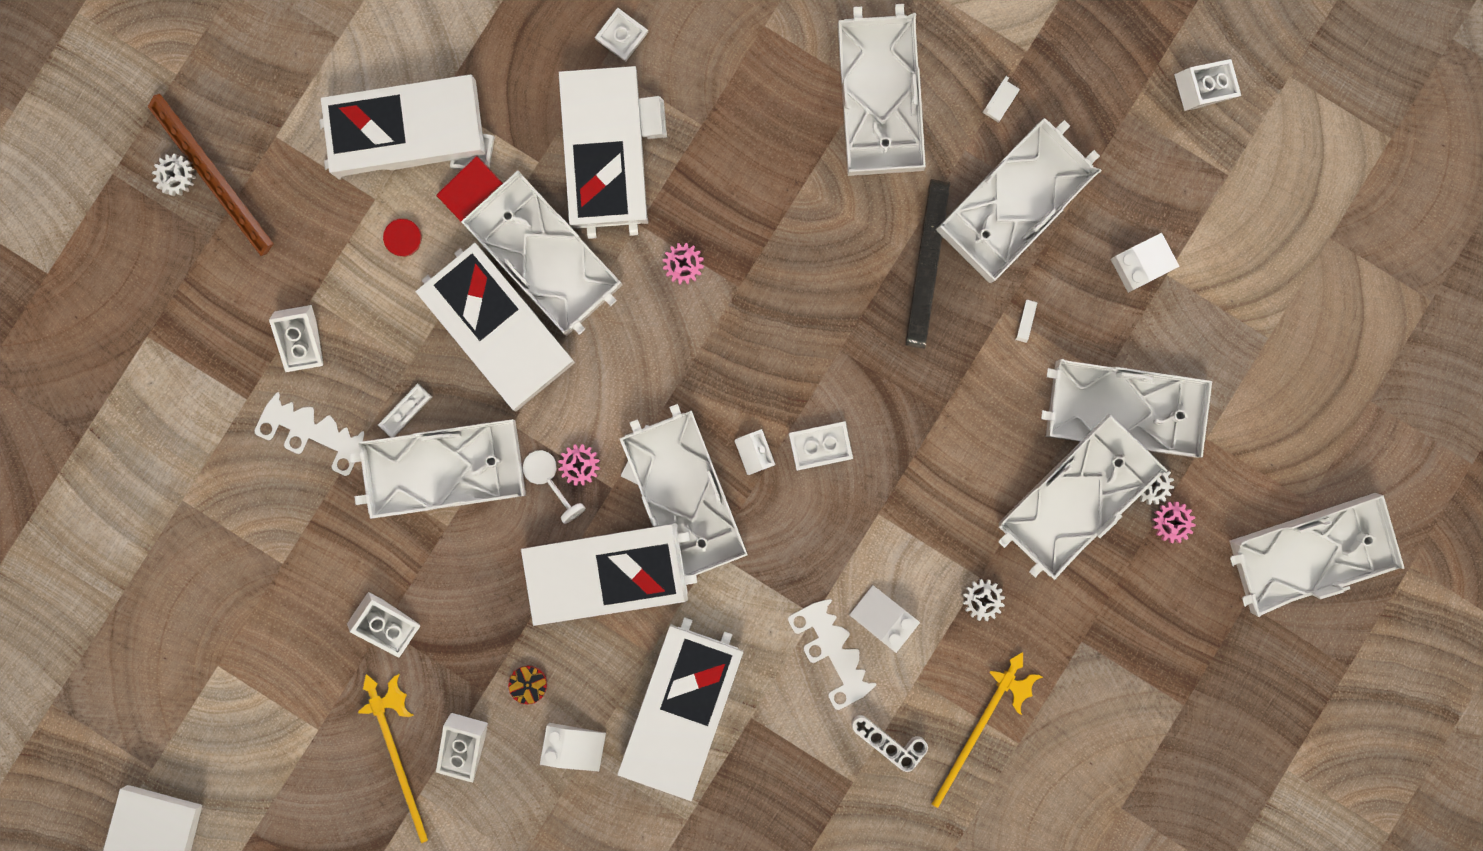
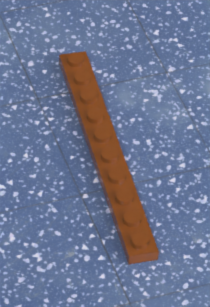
M161 94L154 95L148 105L150 111L188 161L192 163L191 165L259 255H266L274 244L270 237L242 203L224 176L220 174L202 147L198 145L191 133L180 121V118L173 112L168 102L164 100Z

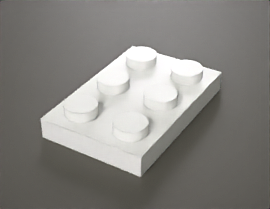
M845 421L789 433L797 471L853 459Z

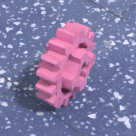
M677 243L676 249L671 246L672 252H665L668 259H663V263L667 264L663 267V270H668L666 276L670 277L672 275L671 281L675 282L677 279L679 285L683 281H686L688 285L690 279L695 282V275L701 276V272L698 270L704 269V265L700 264L704 259L702 257L698 258L701 252H694L695 246L693 245L691 248H688L687 243H685L684 247ZM679 252H685L684 255H676ZM692 256L696 260V267L691 264ZM687 260L686 263L688 266H683L682 268H680L679 262ZM671 261L676 264L674 272L671 269ZM686 272L691 273L690 275H687V276H681L682 273H686Z
M576 444L573 446V450L569 447L566 448L568 453L561 454L564 460L558 461L563 464V467L558 468L560 471H564L562 478L568 477V483L574 480V485L576 486L579 481H581L582 485H585V480L591 483V476H598L595 470H600V467L596 466V463H599L600 460L594 458L597 453L591 454L592 448L589 447L585 450V445L583 444L580 449H578ZM581 452L587 454L590 459H584ZM573 454V460L567 464L569 457ZM578 459L580 462H584V466L581 467V471L579 470V468H575V464L578 463ZM592 466L590 473L586 476L585 471L588 467ZM568 471H575L578 478L572 476Z
M1166 502V507L1160 505L1161 511L1154 512L1157 518H1152V521L1156 522V525L1152 526V528L1158 529L1157 536L1163 535L1161 540L1166 541L1168 539L1169 543H1174L1175 540L1177 543H1181V538L1184 540L1188 539L1187 533L1193 534L1190 528L1196 526V524L1191 523L1195 516L1189 515L1192 510H1185V504L1179 507V502H1174L1173 506L1171 502ZM1169 511V515L1164 518V514ZM1174 520L1181 524L1173 525L1167 521ZM1162 524L1166 527L1167 532L1163 529ZM1184 527V530L1178 534V531Z

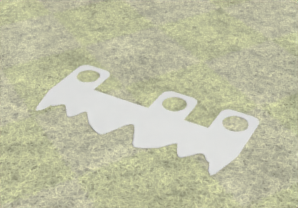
M277 392L266 405L255 428V434L266 440H271L278 426H284L290 429L284 443L286 449L300 454L308 438L338 451L332 464V469L344 476L349 475L355 462L350 463L349 454L360 453L357 442L363 441L364 431L352 438L349 435L348 428L338 432L337 424L330 415L326 416L318 424H315L314 409L312 407L301 408L294 412L292 402L284 406L281 405L279 400L280 394ZM263 423H269L272 426V432L269 435H263L260 432V426ZM294 436L299 437L302 441L301 446L297 449L292 448L289 444L290 439ZM342 458L349 461V467L344 471L339 470L337 467L338 460Z
M829 599L813 603L789 616L788 621L793 631L797 634L811 627L815 629L819 638L806 644L804 651L812 663L829 656L844 684L829 693V699L834 708L840 710L863 698L876 686V683L868 684L863 682L866 671L862 669L856 670L859 662V650L842 649L850 633L842 627L832 625L837 617L826 613L827 606L832 601ZM803 616L805 618L806 624L803 628L795 627V617ZM818 645L821 648V655L819 657H812L809 654L811 646ZM837 692H843L846 695L845 703L837 704L834 701V695Z

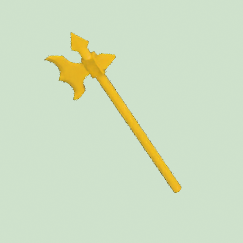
M1023 652L1010 659L1011 666L1008 671L1004 670L1003 673L1000 671L989 672L998 682L996 684L998 688L934 798L933 806L937 808L940 806L1005 691L1009 689L1012 691V705L1016 712L1022 715V702L1033 696V683L1043 678L1039 674H1029L1023 680H1014L1016 677L1014 674L1017 669L1023 667Z
M366 674L363 689L368 691L370 699H368L369 703L361 708L358 713H373L374 716H377L420 842L424 843L428 841L384 715V712H386L385 708H392L399 716H413L405 708L404 702L407 694L398 688L397 681L400 675L398 674L388 682V693L381 699L375 689L378 683Z

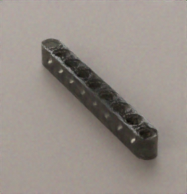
M930 180L905 346L925 349L942 243V236L936 231V228L945 220L950 189V182Z

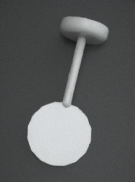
M543 450L534 451L525 458L523 473L532 483L545 484L548 482L567 509L561 516L562 522L567 524L581 515L586 508L582 503L571 507L551 480L557 470L554 457Z

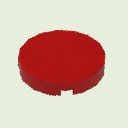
M397 219L389 223L385 228L383 241L390 253L400 257H407L413 255L419 249L422 234L414 222L408 219Z

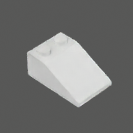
M1231 59L1190 67L1174 74L1184 111L1241 96Z
M1162 233L1111 258L1128 293L1179 267Z
M312 305L274 311L269 322L285 372L323 366L318 327Z
M874 585L871 586L849 614L895 653H897L920 624L918 620Z
M370 592L366 594L347 623L351 633L397 657L401 656L420 628V624Z
M451 713L443 725L436 773L473 783L488 723Z
M549 723L546 727L540 765L599 772L606 733Z

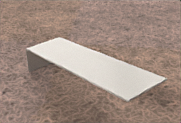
M1026 300L1018 335L1015 340L1027 343L1037 302Z

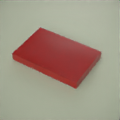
M476 156L436 196L461 222L497 190L503 182Z

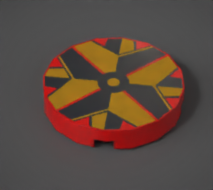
M527 665L513 672L509 679L508 687L514 700L521 704L529 705L542 699L548 684L546 676L540 669Z

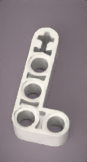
M858 715L852 720L851 725L857 735L905 772L912 771L928 750L927 743L920 736L911 738L906 746L902 747L865 716ZM864 721L863 724L868 729L867 734L863 728L857 729V722L862 723ZM873 733L881 734L879 741L873 742L871 740ZM916 742L923 743V748L919 751L913 749ZM889 745L896 746V751L892 754L886 752V748ZM905 757L911 758V763L908 766L901 764L902 759Z

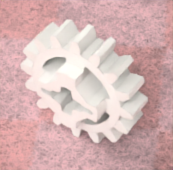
M168 154L165 155L166 160L160 158L161 164H155L154 166L157 168V171L152 172V174L156 175L153 182L159 183L156 187L162 190V193H169L171 196H175L176 193L183 195L182 190L189 192L188 185L193 186L194 184L191 182V179L196 178V176L192 175V172L195 171V168L190 167L192 163L186 160L185 157H179L177 154H173L172 157Z
M1164 472L1161 475L1164 482L1159 477L1154 482L1156 484L1155 487L1150 486L1141 495L1139 501L1144 502L1146 500L1148 505H1151L1152 501L1154 504H1159V499L1165 502V495L1171 496L1168 490L1174 489V486L1170 485V482L1174 481V479L1168 478L1171 472ZM1163 489L1159 495L1155 496L1157 491Z
M979 579V584L973 581L972 588L966 587L969 591L968 594L963 593L967 600L962 601V603L968 605L965 611H972L970 616L973 618L977 615V620L979 621L982 617H984L985 621H988L989 616L995 619L994 613L1001 614L999 607L1005 606L1001 603L1005 596H1000L1003 590L1001 588L996 589L997 583L990 585L991 581L988 579L985 583L982 579ZM983 587L981 592L973 594L975 590ZM990 590H992V591L994 592V594H995V596H996V600L993 599L992 596L990 595V593H991ZM985 595V598L992 602H984L982 605V602L976 599V597L983 598ZM971 600L975 601L977 611L973 608ZM990 606H994L992 610L986 612L987 608H989Z

